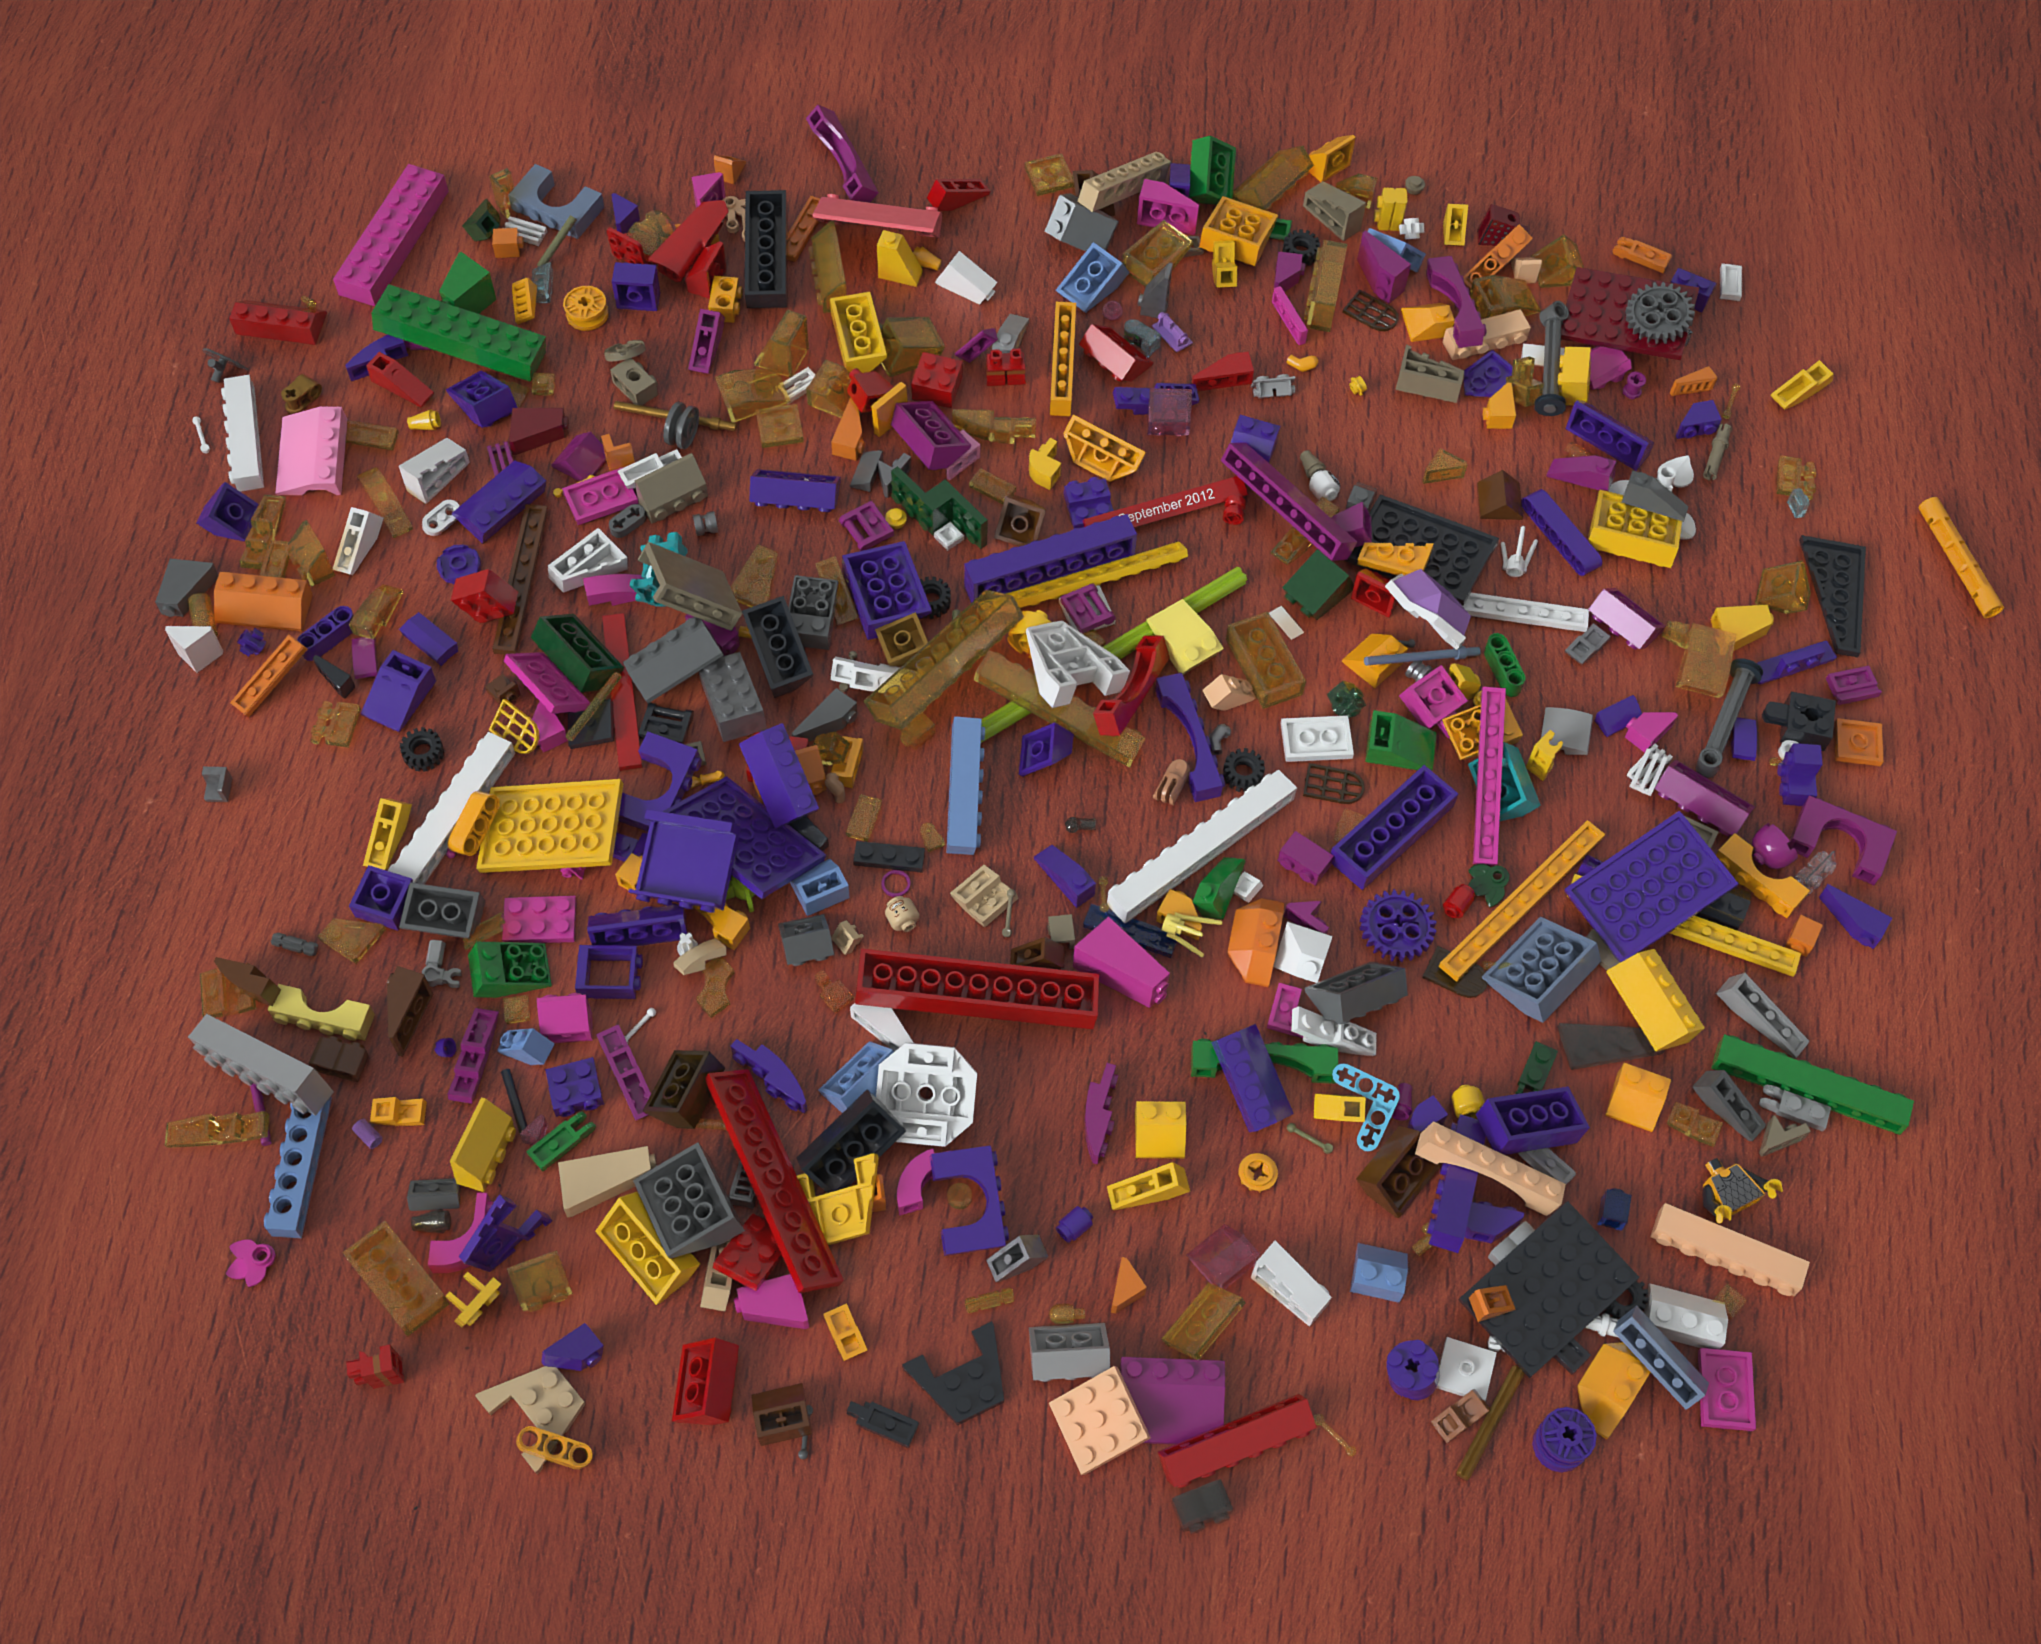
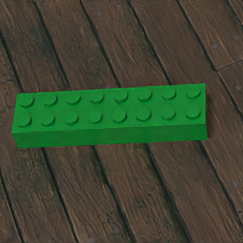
M388 284L371 312L373 330L529 382H531L546 354V336Z

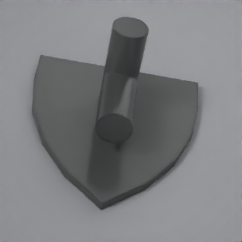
M203 348L202 350L205 354L214 358L208 360V366L215 369L211 378L214 382H220L227 363L247 371L249 370L242 364L208 348Z

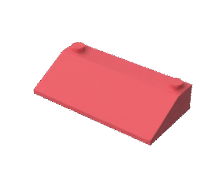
M827 194V197H821L813 212V218L826 224L842 225L843 221L912 230L920 236L940 238L942 213L938 212V208L926 207V210L844 200L839 199V195Z

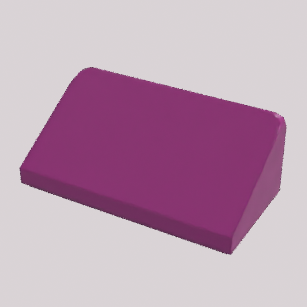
M994 328L982 330L955 353V356L970 363L998 340L996 330Z

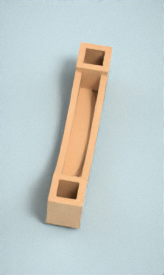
M1434 1121L1420 1133L1415 1152L1416 1155L1435 1164L1440 1162L1457 1165L1491 1177L1517 1193L1526 1202V1207L1545 1216H1548L1562 1205L1565 1183Z

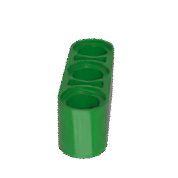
M1493 633L1487 640L1484 656L1500 688H1506L1505 695L1516 697L1523 688L1526 679L1525 674L1507 638L1500 633Z

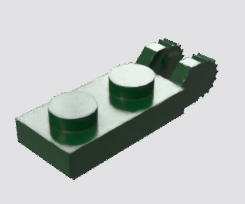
M1537 1041L1534 1043L1517 1083L1519 1086L1515 1094L1523 1093L1524 1088L1533 1092L1543 1089L1558 1053L1557 1050Z

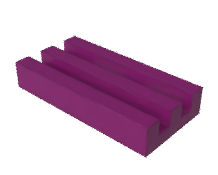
M507 441L503 442L504 445L501 446L499 443L495 444L496 447L491 448V445L487 446L495 476L499 473L494 453L498 454L502 470L506 468L502 451H506L509 465L513 462Z

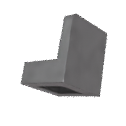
M203 766L202 776L207 783L204 795L205 801L228 802L232 776L227 767Z

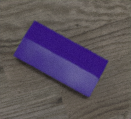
M419 612L408 619L399 629L403 636L440 666L458 652L457 642Z

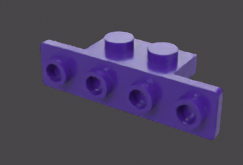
M1822 641L1757 662L1763 669V675L1758 684L1834 661L1837 656L1828 641Z

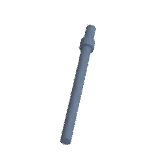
M1461 646L1458 650L1453 648L1368 656L1364 658V664L1368 666L1445 658L1458 660L1465 659L1467 656H1478L1481 651L1479 647L1466 648Z

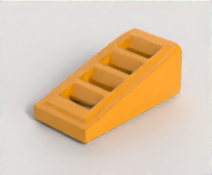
M529 278L512 283L514 314L517 324L535 318L537 285Z

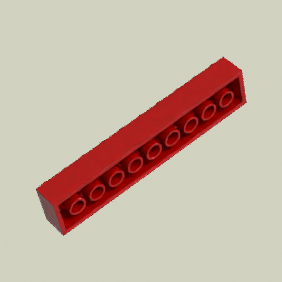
M861 948L855 1004L1094 1029L1098 1017L1099 974Z

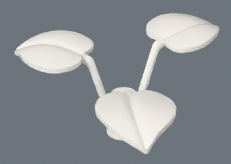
M1689 455L1678 457L1662 464L1658 468L1657 478L1655 479L1671 492L1673 486L1685 487L1691 484L1694 473ZM1621 480L1611 484L1608 492L1624 495L1629 480ZM1686 513L1684 522L1682 521L1680 539L1693 538L1696 532L1694 520L1688 513Z

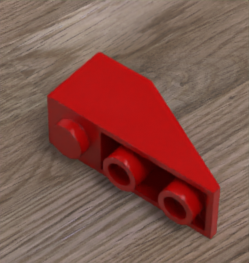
M378 352L366 365L371 382L420 408L434 395L430 388L399 362L381 352Z

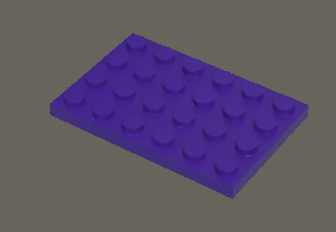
M727 776L663 811L731 822L740 826L741 831L731 875L761 899L823 862L826 857L825 853L788 824L774 829L766 807Z
M1678 811L1566 887L1564 892L1621 963L1651 946L1736 888L1739 883L1684 815Z

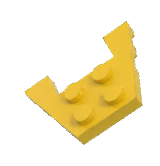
M873 1153L854 1159L857 1185L820 1196H815L813 1180L806 1173L797 1175L828 1245L870 1233L878 1154Z

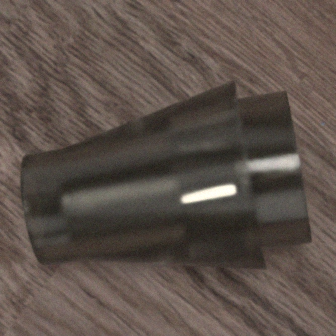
M438 1209L419 1216H413L411 1219L412 1230L414 1232L423 1231L443 1234L451 1228V1215L448 1210Z

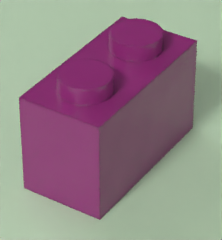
M1295 831L1281 848L1277 861L1285 869L1297 873L1305 882H1311L1316 886L1331 867L1334 855Z

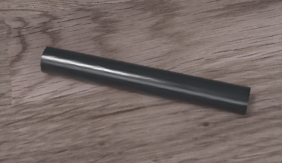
M504 1069L501 1071L503 1082L520 1136L525 1138L530 1135V1131L510 1069Z

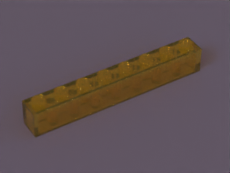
M989 650L975 672L974 680L1047 722L1059 724L1072 732L1074 737L1129 768L1145 742L1146 738L1139 731L1125 727L1120 736L1100 735L1093 715L1096 707L1086 705L1076 696L1072 697L1070 704L1052 708L1039 693L1036 675L1026 671L1020 664H1013L1006 660L998 652Z

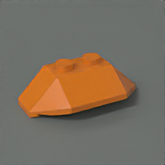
M1261 898L1235 911L1227 954L1241 973L1245 983L1269 987L1284 913L1283 902Z

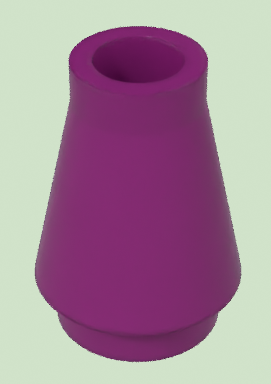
M1400 1083L1397 1090L1400 1097L1391 1116L1392 1118L1404 1121L1412 1114L1413 1088L1407 1083Z

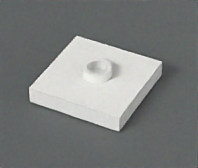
M1447 1337L1439 1364L1440 1378L1437 1388L1463 1397L1475 1389L1481 1398L1486 1401L1497 1352Z

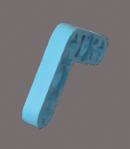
M1339 1064L1333 1070L1334 1081L1351 1091L1373 1100L1365 1122L1357 1136L1358 1146L1364 1151H1372L1378 1146L1399 1101V1091L1393 1085L1348 1064ZM1345 1067L1349 1069L1348 1074L1353 1077L1355 1072L1360 1074L1356 1079L1354 1088L1349 1086L1352 1081L1344 1079L1343 1082L1339 1081V1075L1336 1074L1338 1070H1343ZM1369 1078L1373 1082L1371 1091L1362 1092L1360 1090L1359 1082L1361 1079ZM1378 1082L1383 1084L1380 1088L1381 1090L1386 1092L1389 1089L1393 1090L1392 1094L1396 1096L1394 1101L1389 1100L1386 1103L1384 1102V1096L1377 1094V1098L1371 1096L1376 1091ZM1382 1111L1385 1114L1383 1124L1375 1125L1371 1121L1373 1112ZM1368 1123L1371 1127L1381 1129L1379 1135L1374 1131L1372 1139L1375 1141L1374 1145L1369 1144L1368 1147H1365L1361 1137L1362 1135H1368L1370 1129H1365Z

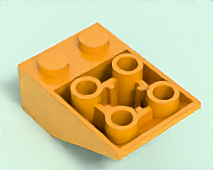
M1505 698L1503 742L1514 745L1519 743L1523 734ZM1481 704L1442 719L1460 760L1478 756Z

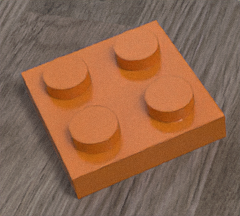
M1836 719L1834 722L1835 761L1881 766L1884 762L1882 724Z

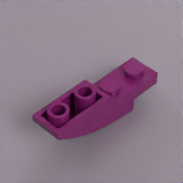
M1110 1063L1106 1064L1100 1084L1090 1082L1087 1095L1085 1136L1088 1152L1094 1164H1098L1100 1157H1105L1108 1143L1104 1141L1106 1135L1112 1134L1115 1121L1111 1120L1112 1111H1108L1112 1097L1108 1095L1110 1088H1116L1119 1075L1115 1074L1116 1065Z

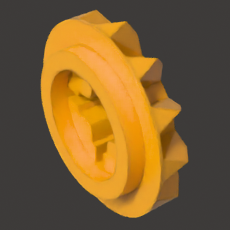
M1254 1153L1246 1156L1241 1161L1238 1175L1241 1183L1248 1187L1249 1190H1255L1260 1193L1263 1190L1270 1189L1276 1183L1278 1169L1270 1157ZM1262 1165L1261 1174L1264 1177L1259 1176L1255 1181L1252 1170L1256 1171Z

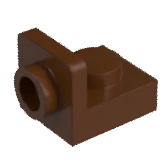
M501 674L485 686L486 691L500 705L503 699L513 703L521 695L518 684L515 681L511 682L504 674Z

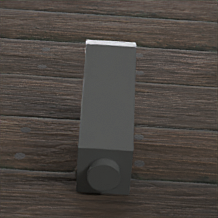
M170 558L155 601L161 614L169 617H183L218 579L219 574L214 564Z

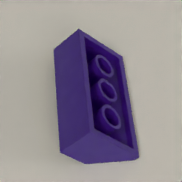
M1577 400L1574 403L1565 428L1635 471L1648 458L1654 442L1647 437L1637 433L1583 400Z
M514 460L453 511L452 515L483 544L524 510L526 504H531L545 492L546 480L532 466Z
M757 469L750 476L749 502H755L756 506L776 504L778 508H789V505L797 506L799 510H810V507L819 508L821 512H831V509H835L838 503L841 477Z
M783 723L761 731L739 743L774 829L819 810Z
M672 903L671 906L666 905L656 908L648 906L641 910L633 911L625 909L618 913H597L595 916H589L587 925L592 945L642 946L680 941V934H688L685 909L679 907V904Z
M1256 1024L1211 1042L1249 1133L1256 1132L1294 1114Z

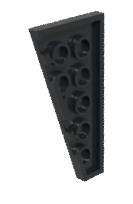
M1801 535L1799 542L1835 653L1858 658L1861 653L1866 547Z

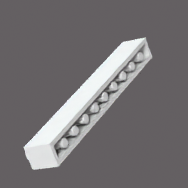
M1277 770L1272 775L1270 773L1261 780V783L1257 786L1252 785L1243 796L1239 799L1237 797L1234 798L1224 810L1216 811L1206 823L1201 822L1192 833L1183 835L1173 847L1165 848L1155 860L1150 859L1140 871L1137 873L1135 871L1132 872L1122 884L1114 885L1108 892V907L1124 923H1127L1168 893L1169 889L1176 887L1293 801L1297 787L1280 770Z

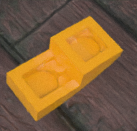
M396 1097L373 1099L370 1122L372 1124L393 1126L424 1125L427 1102L423 1098L399 1100Z
M847 1303L823 1314L843 1361L867 1351Z

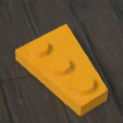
M1364 543L1357 564L1394 575H1400L1401 573L1406 575L1419 569L1424 571L1434 543H1426V546H1414V543H1406L1405 546H1393L1391 543Z

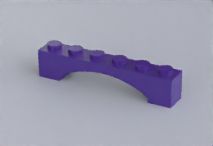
M1182 673L1156 678L1155 692L1161 708L1166 707L1181 721L1194 747L1196 767L1195 771L1190 772L1188 781L1194 801L1199 802L1220 797L1222 788L1225 787L1224 777L1218 773L1217 758L1211 754L1209 737L1204 735V723L1202 718L1198 717L1196 713L1197 703L1195 699H1191L1189 681L1184 680Z

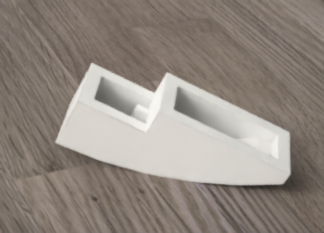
M677 449L661 457H658L657 453L618 470V474L627 489L636 488L634 480L682 457Z

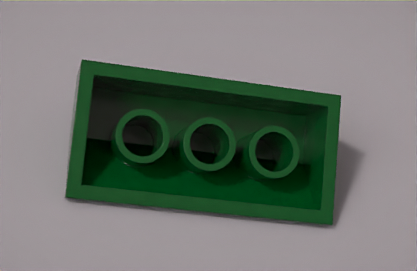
M575 614L539 617L531 639L580 692L598 691L624 670L625 667Z

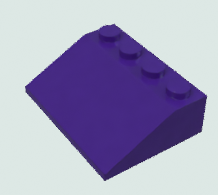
M905 541L842 555V573L867 640L878 638L875 629L916 612L919 619L932 613Z

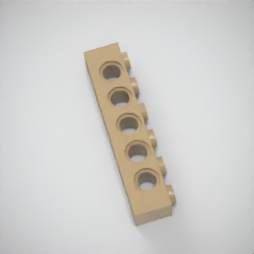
M1154 152L1087 179L1083 183L1077 202L1091 212H1094L1141 192L1144 179L1164 182L1171 161L1165 158L1162 153Z

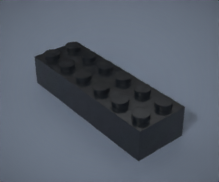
M786 190L746 191L745 301L747 308H788V202Z

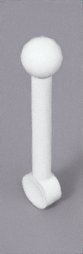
M196 416L192 419V422L196 425L202 444L200 449L202 453H208L210 448L203 436L200 426L201 419Z
M649 1008L647 1014L624 1036L627 1044L629 1043L628 1040L650 1017L656 1015L654 1008Z

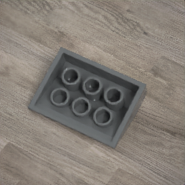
M699 1142L633 1180L669 1259L723 1244L745 1231L709 1155Z

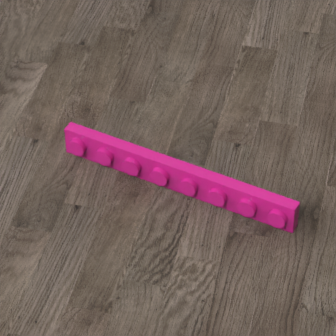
M1483 687L1481 692L1473 864L1475 865L1486 864L1488 866H1496L1498 861L1506 688Z

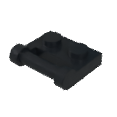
M650 702L648 703L638 733L639 738L644 739L648 731L684 744L689 726L693 721L694 711L688 709L681 711L657 706V703ZM655 715H660V716H666V717L681 719L682 722H680V721H675V720H670V719H665V718L654 717V716H655Z

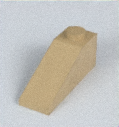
M731 1239L723 1244L711 1247L700 1307L726 1311L732 1278L713 1269V1262Z

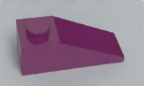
M700 309L688 370L706 374L710 373L725 322V317L720 312Z
M1596 455L1553 459L1547 472V477L1595 490L1609 491L1615 478L1616 460Z

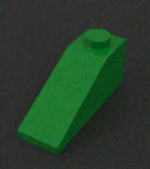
M1224 857L1200 882L1193 899V904L1202 917L1224 919L1245 865V859Z

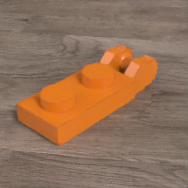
M1624 236L1618 239V245L1612 251L1619 258L1629 259L1661 273L1665 272L1672 258V254Z

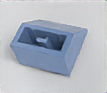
M831 859L821 862L790 882L807 916L850 898L849 885L839 866Z

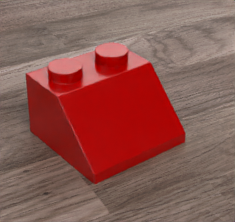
M719 241L704 248L699 257H697L692 269L685 276L688 292L710 299L714 276H724L727 270L723 242Z
M1366 568L1358 572L1351 596L1352 600L1390 618L1399 603L1385 587L1390 580Z

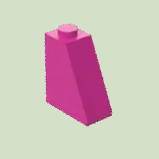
M791 1274L766 1280L757 1291L747 1286L736 1289L738 1297L733 1298L737 1313L742 1312L744 1320L800 1329L810 1328L802 1294L798 1292Z

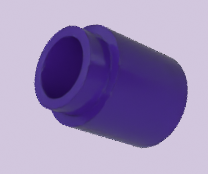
M1076 1206L1059 1221L1056 1230L1067 1243L1071 1240L1075 1241L1093 1226L1091 1221L1093 1216L1087 1208Z

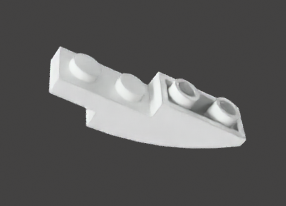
M835 656L830 680L850 684L851 688L889 694L920 695L924 673L881 663L877 666Z
M1299 1006L1292 1009L1291 1031L1302 1035L1304 1042L1315 1046L1330 1045L1331 1047L1338 1048V1052L1348 1054L1376 1055L1377 1033L1351 1022L1337 1024L1333 1020L1325 1019L1323 1016Z

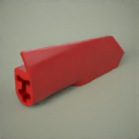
M725 201L702 202L648 258V262L658 264V271L675 282H681L702 250L709 247L720 231L724 218L729 212Z

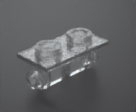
M1825 851L1818 852L1807 863V866L1810 868L1804 866L1795 875V879L1810 890L1808 895L1814 889L1819 888L1828 874L1830 875L1834 872L1836 868L1835 851H1832L1829 855Z

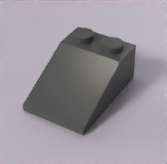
M1071 193L1060 194L1045 232L1083 251H1087L1093 242L1107 251L1119 221L1101 210L1091 212L1077 202L1078 197Z

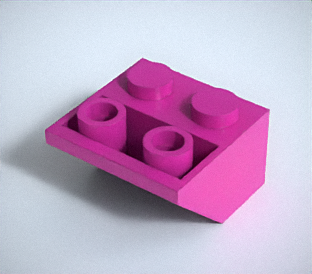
M571 993L568 996L546 995L543 998H537L540 1034L553 1043L592 1041V1012L586 995Z

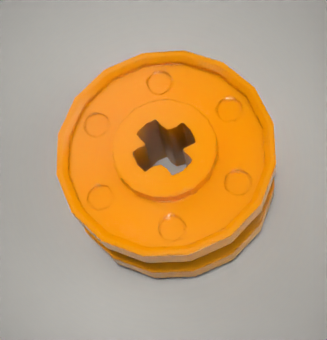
M580 286L574 288L564 298L563 307L566 312L567 321L575 329L581 331L594 330L602 326L609 316L606 297L596 287Z

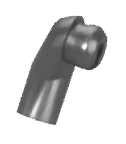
M1225 724L1217 725L1209 735L1212 755H1220L1222 753L1221 740L1231 735V728Z

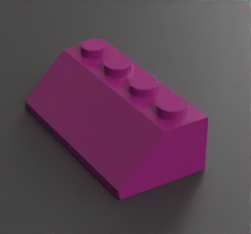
M933 401L896 403L891 426L929 470L948 468L971 448V444Z
M1678 760L1673 761L1668 766L1654 788L1659 791V796L1666 800L1672 799L1679 803V808L1686 812L1692 811L1696 813L1699 820L1706 824L1712 823L1719 827L1718 831L1726 836L1733 835L1734 833L1737 834L1755 808L1752 804Z

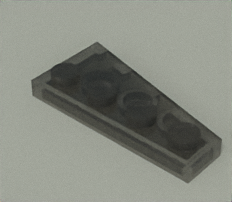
M1559 1023L1557 1026L1571 1070L1661 1055L1665 1051L1656 1052L1641 1028Z

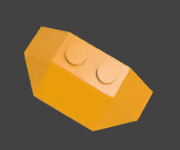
M1075 415L1072 416L1063 433L1073 462L1104 479L1106 478L1109 482L1137 472L1146 454L1143 450Z
M1623 1342L1603 1344L1577 1385L1582 1412L1594 1424L1596 1433L1605 1439H1608L1650 1374L1646 1366Z

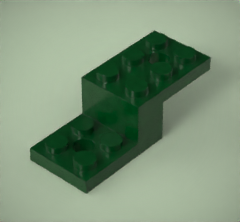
M898 466L891 470V496L897 504H901L907 514L919 522L923 530H928L934 536V532L951 522L959 531L961 530L972 544H976L980 549L987 545L988 520L946 479L925 493Z

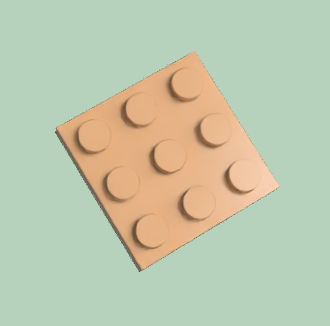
M1116 1366L1049 1402L1081 1475H1086L1151 1438L1124 1379Z

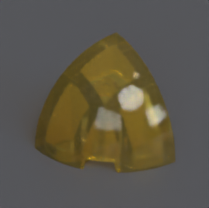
M659 210L646 213L645 220L641 223L635 222L627 233V236L640 242L643 252L650 256L676 230L670 217Z

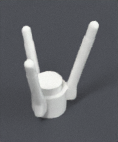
M1522 526L1520 530L1516 554L1511 555L1509 559L1505 542H1501L1502 569L1506 570V573L1512 577H1520L1526 573L1527 566L1538 543V540L1535 539L1524 561L1521 551L1525 526Z

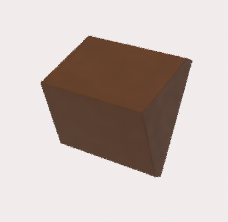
M1501 470L1477 483L1480 519L1523 520L1520 483L1504 470Z

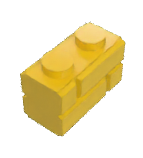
M1384 187L1382 195L1377 197V208L1379 209L1374 211V222H1377V229L1399 231V225L1403 223L1407 206V190L1405 188L1394 189Z

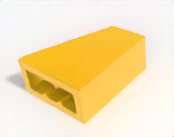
M883 230L877 243L878 278L917 287L923 269L904 236Z
M1768 605L1716 608L1710 620L1719 655L1725 656L1767 634L1774 622L1773 614L1770 613Z

